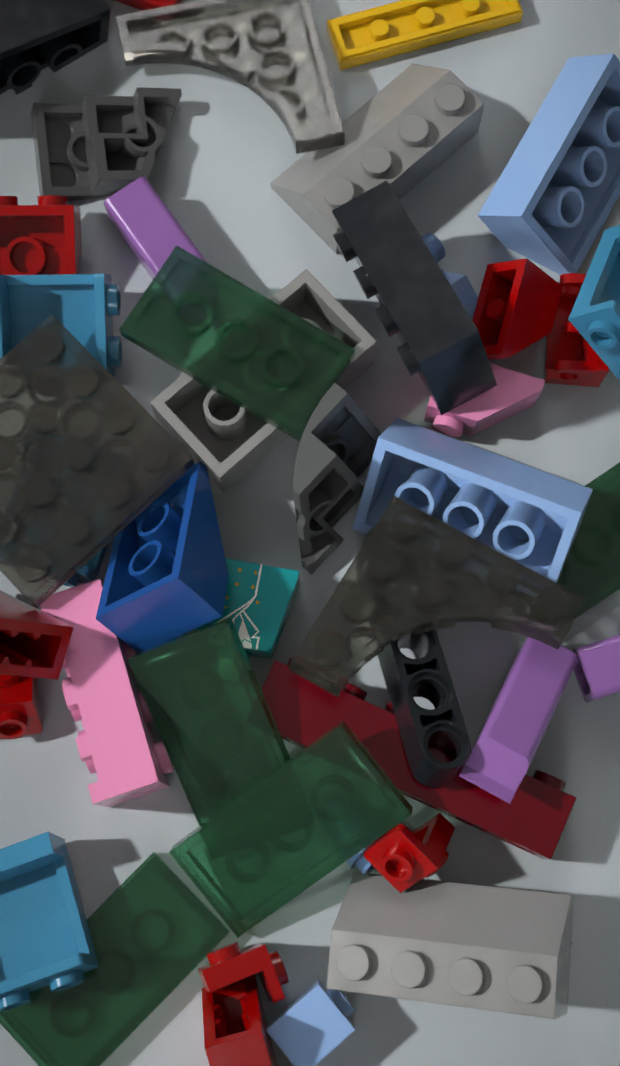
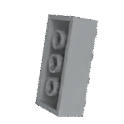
M412 64L270 183L271 188L337 254L340 250L332 235L340 231V228L332 210L386 180L398 200L403 198L478 133L485 103L451 70Z
M354 872L331 930L326 989L549 1019L559 1018L566 1015L568 1010L574 895L424 879L399 893L382 875H363L362 873Z

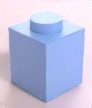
M318 979L270 1021L266 1031L294 1066H316L355 1031L354 1022L349 1016L356 1009L342 991L326 989Z

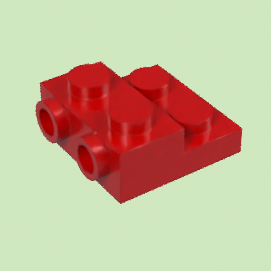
M0 196V274H79V258H82L80 207L68 205V196H37L38 205H18V197Z

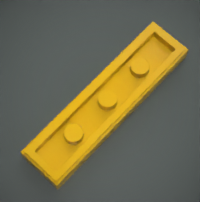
M401 0L327 20L326 30L341 71L519 23L522 20L523 10L519 0Z

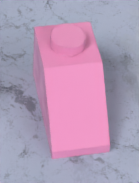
M490 363L497 386L441 415L430 396L424 421L433 424L434 430L447 436L460 437L462 433L473 436L535 406L542 392L545 380Z

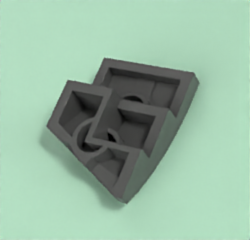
M137 87L134 96L85 95L82 104L33 103L31 118L40 196H68V202L95 199L113 195L139 177L145 176L148 180L181 99V89Z
M336 383L326 392L311 414L303 431L294 465L293 496L302 567L311 575L344 541L333 527L361 498L364 487L358 482V476L371 463L377 439L382 434L353 398Z

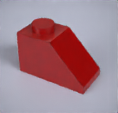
M529 259L487 264L472 321L480 333L489 360L510 358L552 332L563 286Z

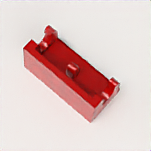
M566 273L560 275V285L563 286L552 332L546 336L545 383L599 388L609 371L608 366L568 320L586 274Z

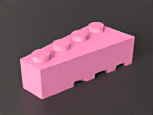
M97 579L38 600L42 612L74 627L62 665V669H66L68 676L67 679L62 680V690L66 706L75 722L81 720L84 730L78 732V737L75 738L80 758L86 763L91 774L96 773L98 777L97 782L88 785L92 804L112 807L170 787L166 774L174 772L175 769L165 740L156 743L150 723L157 721L158 715L149 689L140 692L134 672L142 670L139 654L96 620L104 584L101 579Z

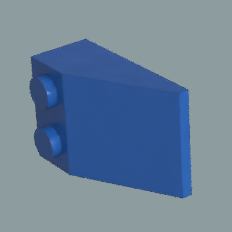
M201 461L122 503L96 620L138 654H143L162 644L170 643L175 638L203 625H208L223 616L229 574L208 470Z

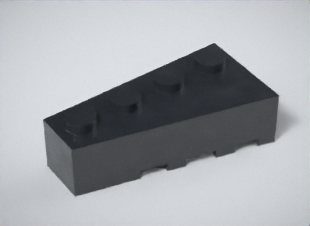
M0 0V95L9 89H13L16 95L30 88L40 75L41 70L49 66L52 71L57 72L108 41L111 11L104 0Z
M387 180L332 210L340 228V231L332 236L346 262L354 258L356 259L359 268L354 270L353 273L367 299L374 295L377 297L380 306L374 310L389 337L394 334L398 335L402 345L396 349L411 377L419 373L441 415L497 386L477 327Z

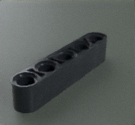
M378 526L366 533L354 566V574L410 770L414 778L422 785L429 788H443L456 778L467 761L471 751L470 738L410 544L406 536L398 529L390 526ZM373 556L384 557L390 563L380 562L376 560ZM393 601L399 603L405 610L391 608L386 602ZM407 648L413 650L419 656V659L406 657L401 653L400 649ZM414 697L428 699L435 709L427 710L420 707L415 702ZM437 747L444 750L451 762L436 760L430 754L428 748Z

